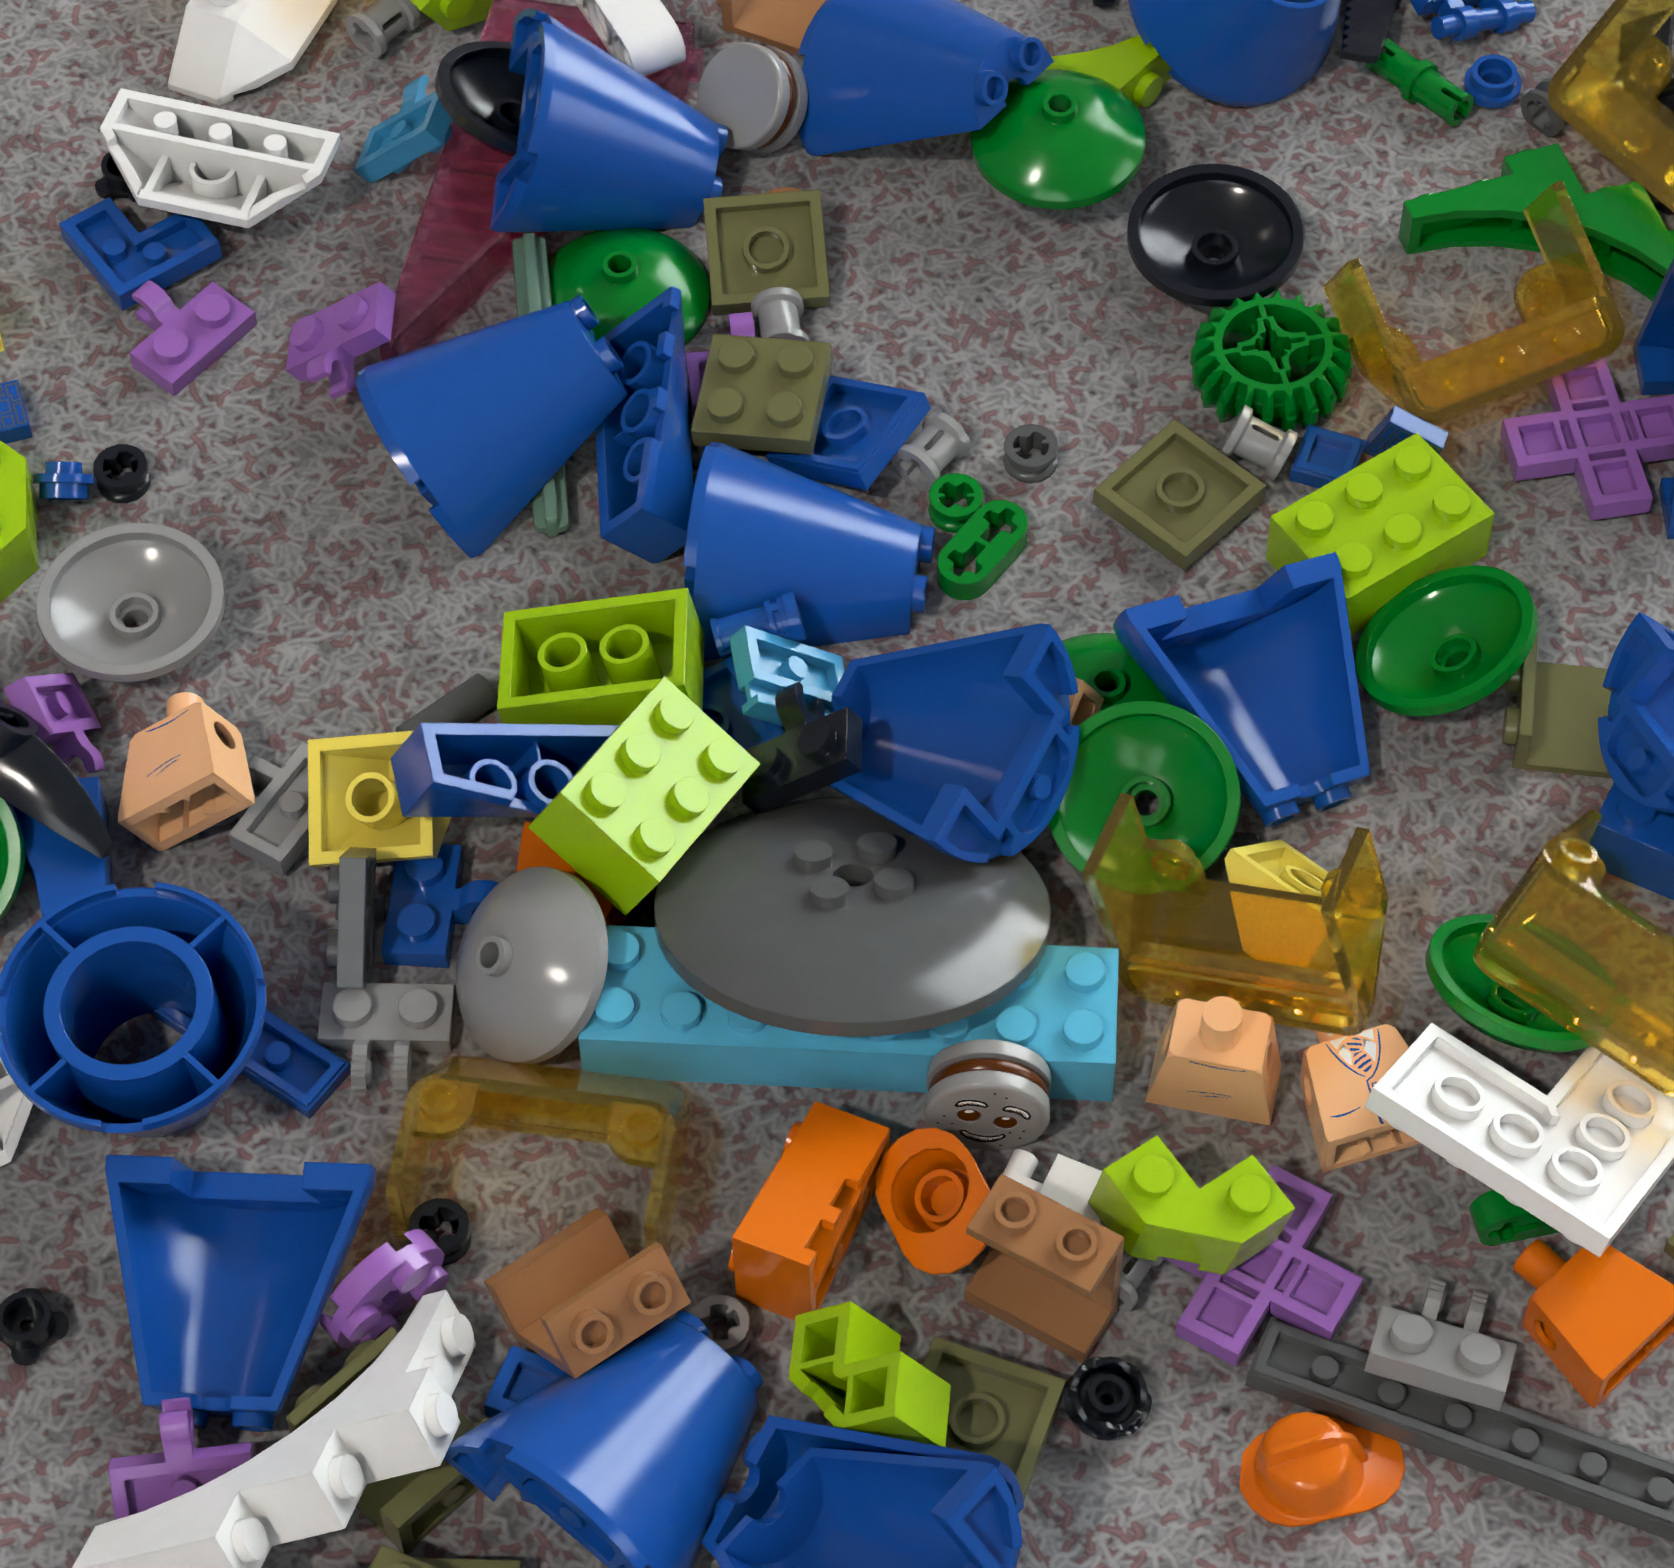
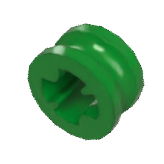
M952 473L938 478L931 485L929 491L930 504L928 512L930 520L936 527L945 532L957 533L977 509L982 506L984 494L981 485L974 478L966 474ZM948 498L956 503L964 498L967 500V507L963 508L959 504H954L947 508L945 506V499Z

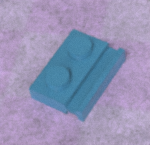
M746 625L729 638L738 690L745 692L747 702L741 706L743 715L784 727L776 710V693L778 690L797 682L803 685L804 704L819 698L823 702L825 716L833 713L831 696L845 672L842 656Z

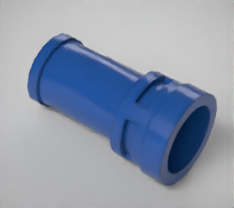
M794 591L781 594L780 597H776L774 602L765 600L763 601L764 606L718 619H710L712 633L720 658L732 654L729 638L744 625L796 642L807 640Z

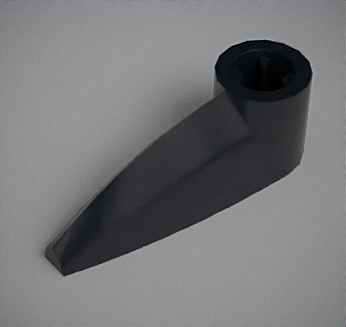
M0 702V797L100 859L110 856L113 850L111 838L95 805L79 780L65 763L36 736L38 726L30 716L14 706Z

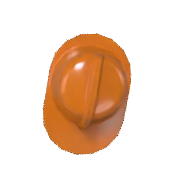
M938 1128L916 1129L899 1137L884 1153L876 1172L875 1194L881 1212L905 1257L916 1269L931 1275L951 1274L969 1265L984 1250L986 1244L967 1235L966 1227L990 1192V1188L966 1146L955 1135Z
M1312 1412L1292 1413L1274 1422L1267 1431L1257 1435L1244 1450L1241 1461L1240 1491L1255 1513L1270 1523L1286 1527L1313 1525L1326 1520L1363 1513L1386 1504L1399 1490L1405 1472L1403 1451L1396 1440L1328 1415Z

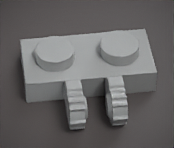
M303 742L282 768L262 758H258L250 752L246 753L252 785L262 789L263 792L259 797L255 796V804L234 814L240 820L228 834L231 848L283 876L309 845L308 745Z
M323 982L317 1040L320 1045L328 1050L352 1051L350 1078L353 1091H368L369 1084L372 1081V1051L393 1052V1061L390 1064V1082L393 1085L394 1092L410 1091L413 1052L451 1053L456 1004L454 984L367 983L363 989L337 988V982Z
M1432 1277L1421 1316L1382 1305L1364 1372L1500 1411L1517 1344L1479 1333L1488 1298L1487 1293L1473 1290L1471 1297L1467 1298L1462 1315L1463 1328L1436 1321L1438 1314L1442 1313L1447 1292L1445 1290L1446 1281Z

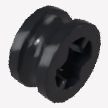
M117 444L108 447L99 453L94 461L93 472L97 480L98 490L108 501L114 503L136 501L145 495L151 486V474L148 470L145 454L135 446ZM123 468L132 469V472H125L122 480H114L112 475H119Z
M435 1198L423 1202L414 1210L409 1219L408 1230L421 1229L429 1236L427 1229L436 1230L441 1221L450 1222L453 1235L444 1234L440 1242L436 1243L444 1252L442 1266L457 1262L465 1256L471 1245L472 1234L467 1213L459 1203L450 1199Z

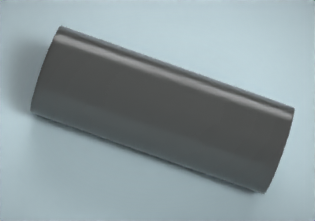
M477 673L396 727V732L413 731L420 723H471L497 706V694L488 680Z

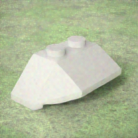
M190 0L186 5L168 80V88L216 105H222L233 101V95L262 86L295 67L338 0Z
M120 88L100 127L101 137L139 206L248 229L322 183L341 143L340 133Z

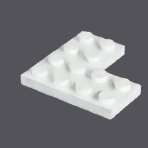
M1431 1023L1373 1087L1364 1105L1365 1108L1386 1120L1393 1128L1414 1138L1445 1158L1454 1167L1467 1172L1504 1196L1510 1203L1523 1208L1562 1233L1571 1242L1584 1247L1599 1258L1674 1163V1077L1609 1036L1594 1046L1586 1048L1549 1094L1546 1095Z

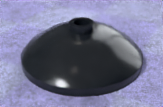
M476 41L452 49L443 57L436 74L435 88L439 101L453 122L470 137L497 152L514 157L517 150L525 75L508 71L511 43L503 41Z
M1226 164L1188 166L1158 178L1136 199L1129 215L1127 227V243L1131 258L1140 273L1153 286L1178 300L1209 307H1228L1232 305L1236 298L1247 302L1252 300L1256 293L1263 298L1276 291L1277 288L1279 289L1296 271L1301 261L1305 240V227L1301 213L1293 199L1284 189L1257 172Z

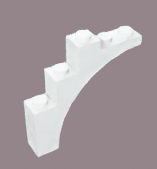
M447 1290L423 1295L403 1328L373 1364L332 1402L292 1433L255 1457L197 1489L145 1511L95 1526L72 1568H261L272 1546L345 1529L368 1483L441 1465L461 1423L458 1418L456 1405L451 1396L476 1346L469 1320L459 1313Z

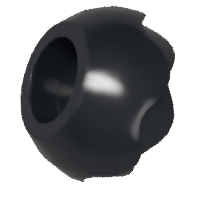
M1092 1357L1085 1360L1066 1381L1064 1387V1404L1069 1419L1080 1431L1097 1440L1115 1441L1134 1434L1147 1419L1152 1406V1397L1147 1391L1146 1382L1140 1370L1135 1365L1124 1362L1117 1357ZM1106 1396L1111 1398L1113 1403L1111 1405H1104L1100 1399Z

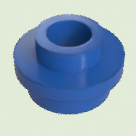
M1490 54L1477 59L1467 70L1463 87L1465 92L1473 95L1474 103L1486 108H1502L1512 104L1518 98L1522 81L1516 65L1510 59L1501 55Z
M45 462V473L33 474V484H39V499L88 500V485L95 484V475L82 474L81 462Z

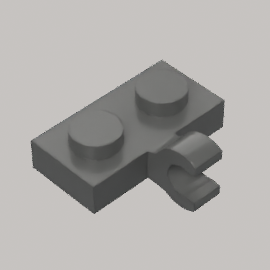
M350 847L339 857V864H331L328 900L330 904H336L335 919L338 920V929L329 930L326 961L328 968L337 969V988L363 989L373 977L374 925L385 920V893L375 892L376 848Z

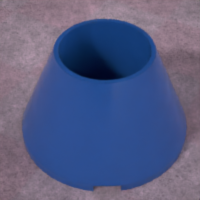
M1128 0L1133 21L1145 46L1151 42L1158 54L1172 68L1168 74L1184 87L1204 98L1234 106L1269 104L1292 94L1306 84L1317 73L1329 54L1334 40L1341 0Z
M155 882V888L117 889L116 884H110L83 892L66 900L40 918L23 935L6 960L0 974V1058L9 1076L26 1098L40 1110L59 1121L85 1130L142 1138H158L180 1133L200 1122L213 1110L244 1069L261 1036L267 1004L264 972L257 951L245 930L229 912L211 899L190 889L168 883ZM158 1008H170L179 1010L192 1018L182 1037L168 1050L152 1059L125 1065L110 1064L94 1059L104 1040L117 1027L134 1017L152 1013L153 1010H158Z

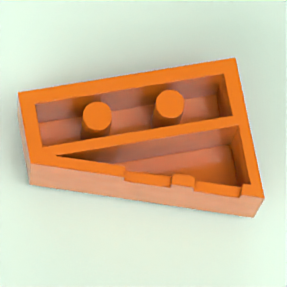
M818 1101L814 1102L803 1122L795 1121L786 1138L781 1158L770 1176L766 1179L762 1189L732 1236L733 1249L728 1262V1270L734 1272L737 1299L795 1320L796 1315L820 1309L876 1190V1172L884 1153L890 1148V1128Z

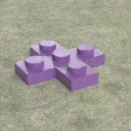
M1605 356L1546 364L1543 380L1554 412L1502 420L1500 436L1515 481L1574 473L1590 521L1649 512L1653 496L1641 463L1674 458V395L1620 402Z
M1273 1164L1268 1174L1295 1207L1293 1214L1277 1241L1225 1275L1198 1270V1264L1164 1258V1260L1203 1279L1177 1322L1175 1336L1237 1367L1268 1313L1299 1329L1333 1340L1358 1297L1363 1283L1362 1277L1306 1250L1331 1208L1333 1194Z

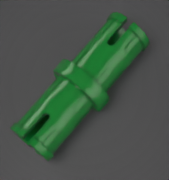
M1386 37L1383 46L1386 50L1385 52L1382 51L1379 61L1375 64L1366 63L1367 69L1377 73L1400 89L1401 97L1413 105L1419 102L1442 118L1451 127L1461 124L1460 118L1454 115L1455 112L1466 119L1473 108V95L1463 91L1441 76L1439 71H1437L1439 69L1438 66L1427 59L1418 60L1396 45L1390 38Z

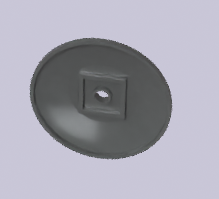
M824 797L791 801L764 813L756 814L751 811L718 824L701 834L660 881L654 900L655 932L658 944L665 959L690 987L721 1007L748 1019L792 1031L829 1036L863 1037L904 1034L931 1029L974 1015L996 1004L1026 981L1043 957L1050 933L1051 907L1048 892L1035 867L1021 852L1013 856L1000 855L989 859L988 863L956 860L942 854L847 797Z

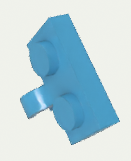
M425 74L405 86L400 111L370 129L354 168V171L366 181L374 183L392 172L399 174L413 160L427 152L430 154L438 152L449 141L453 133V127L450 125L452 119L439 101L436 91L426 96L425 89L429 78Z

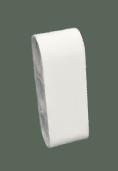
M574 0L609 54L643 76H649L686 60L685 45L679 28L660 0Z

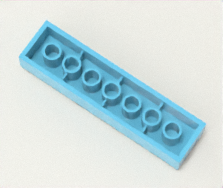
M606 925L608 965L604 986L591 1018L578 1036L583 1077L928 1093L927 1070L929 1063L944 1048L969 1040H1002L1027 1047L1045 1060L1051 1071L1049 1099L1112 1102L1116 1067L1119 948L1047 945L1038 966L1026 981L996 1004L974 1015L953 1023L910 1033L846 1037L792 1031L770 1026L729 1011L701 995L674 971L665 959L658 944L655 927Z

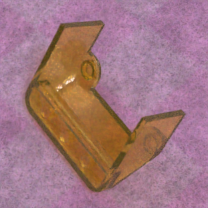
M1615 0L1554 74L1548 88V100L1552 109L1674 212V113L1656 99L1672 78L1674 56L1669 47L1654 36L1674 12V0Z
M1563 180L1551 184L1523 210L1545 260L1544 264L1531 268L1523 274L1515 285L1514 303L1523 324L1421 362L1409 336L1403 331L1387 325L1359 258L1348 261L1323 286L1333 312L1339 318L1342 333L1349 335L1350 351L1359 372L1395 406L1437 425L1599 362L1612 354L1620 346L1625 333L1623 318Z
M1120 793L1086 863L1082 876L1108 948H1119L1118 975L1128 991L1139 998L1175 1007L1177 1000L1187 998L1207 1002L1214 997L1226 996L1237 1001L1242 1009L1268 1014L1273 1017L1274 1024L1344 1036L1356 1035L1365 1029L1375 1005L1389 901L1370 829L1356 827L1339 868L1327 873L1320 889V897L1207 879L1201 862L1188 845L1174 839L1157 840L1147 838L1133 795Z
M1591 809L1543 846L1484 929L1474 950L1473 958L1479 969L1488 977L1582 1038L1585 1042L1655 1089L1674 1097V938L1598 889L1605 876L1606 867L1598 856L1596 849L1589 843L1603 815Z
M457 1055L446 1058L438 1063L410 1089L406 1098L385 1186L395 1238L408 1239L403 1233L409 1231V1219L416 1209L432 1139H449L462 1133L468 1126L609 1144L613 1154L622 1162L633 1166L654 1168L643 1222L645 1244L647 1248L654 1242H658L666 1252L691 1126L690 1103L686 1094L678 1086L660 1080Z

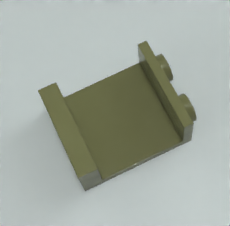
M1537 632L1528 656L1516 673L1505 683V692L1516 693V707L1506 706L1502 730V744L1513 745L1512 768L1612 779L1603 760L1598 734V718L1608 717L1611 690L1603 687L1608 669L1537 662Z
M391 1326L376 1340L368 1339L362 1342L349 1354L344 1367L324 1385L315 1384L305 1390L295 1401L291 1413L286 1416L290 1433L337 1398L373 1364L398 1332ZM457 1409L458 1418L461 1423L454 1435L453 1440L467 1433L468 1431L472 1430L473 1428L477 1427L478 1425L482 1424L488 1419L484 1417L479 1423H477L474 1426ZM443 1459L438 1467L368 1483L356 1508L402 1553L407 1554L479 1489Z

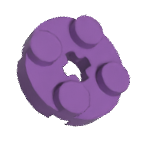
M414 1229L403 1233L412 1244L403 1247L397 1252L388 1242L377 1248L362 1260L337 1286L330 1299L337 1305L338 1309L333 1318L322 1312L320 1325L340 1347L352 1348L368 1339L376 1340L391 1326L398 1332L400 1324L396 1320L398 1316L413 1304L419 1302L423 1295L441 1291L448 1283L450 1276L441 1267L444 1260V1252L423 1230Z

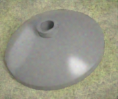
M126 523L92 532L75 541L60 553L42 578L37 593L36 613L39 627L47 646L62 663L71 669L91 678L104 681H142L178 669L196 657L207 646L222 621L225 610V588L215 559L199 541L190 535L159 524ZM136 622L145 623L144 625L139 627H129L131 624Z
M550 867L526 868L511 874L496 885L472 915L463 934L458 951L456 992L460 1012L469 1034L476 1044L490 1056L505 1062L522 1065L543 1062L568 1047L578 1037L591 1018L598 1004L606 978L608 935L601 907L594 894L583 881L568 872Z

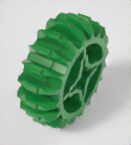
M1277 288L1271 298H1262L1257 292L1252 300L1247 302L1236 298L1232 305L1225 307V309L1213 307L1211 314L1208 316V321L1200 323V327L1196 332L1195 346L1191 348L1190 365L1193 366L1192 383L1194 384V390L1201 392L1200 398L1203 401L1204 408L1217 407L1216 414L1218 415L1219 423L1230 420L1234 416L1237 417L1243 406L1246 405L1253 409L1254 417L1271 426H1280L1283 432L1289 429L1295 430L1296 422L1307 429L1308 424L1314 426L1317 423L1318 416L1330 419L1332 412L1335 410L1336 403H1342L1343 397L1347 394L1348 379L1351 378L1353 368L1349 335L1341 333L1342 328L1340 327L1338 317L1325 318L1326 312H1324L1323 303L1311 307L1305 306L1302 293L1293 300L1282 298Z

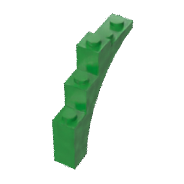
M1558 143L1537 149H1525L1516 154L1505 156L1501 177L1490 180L1482 179L1470 185L1439 193H1426L1415 199L1404 201L1398 236L1407 255L1449 247L1493 246L1546 253L1598 270L1628 284L1651 301H1654L1674 258V230H1667L1640 180L1618 186H1605L1597 191L1586 194Z

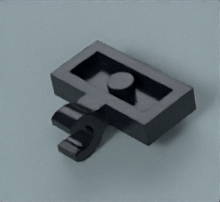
M800 682L778 690L775 697V705L778 716L784 725L785 734L746 750L760 765L743 784L742 803L756 814L764 813L861 772L863 719L849 707L825 716L824 705L819 698L804 704L803 685Z

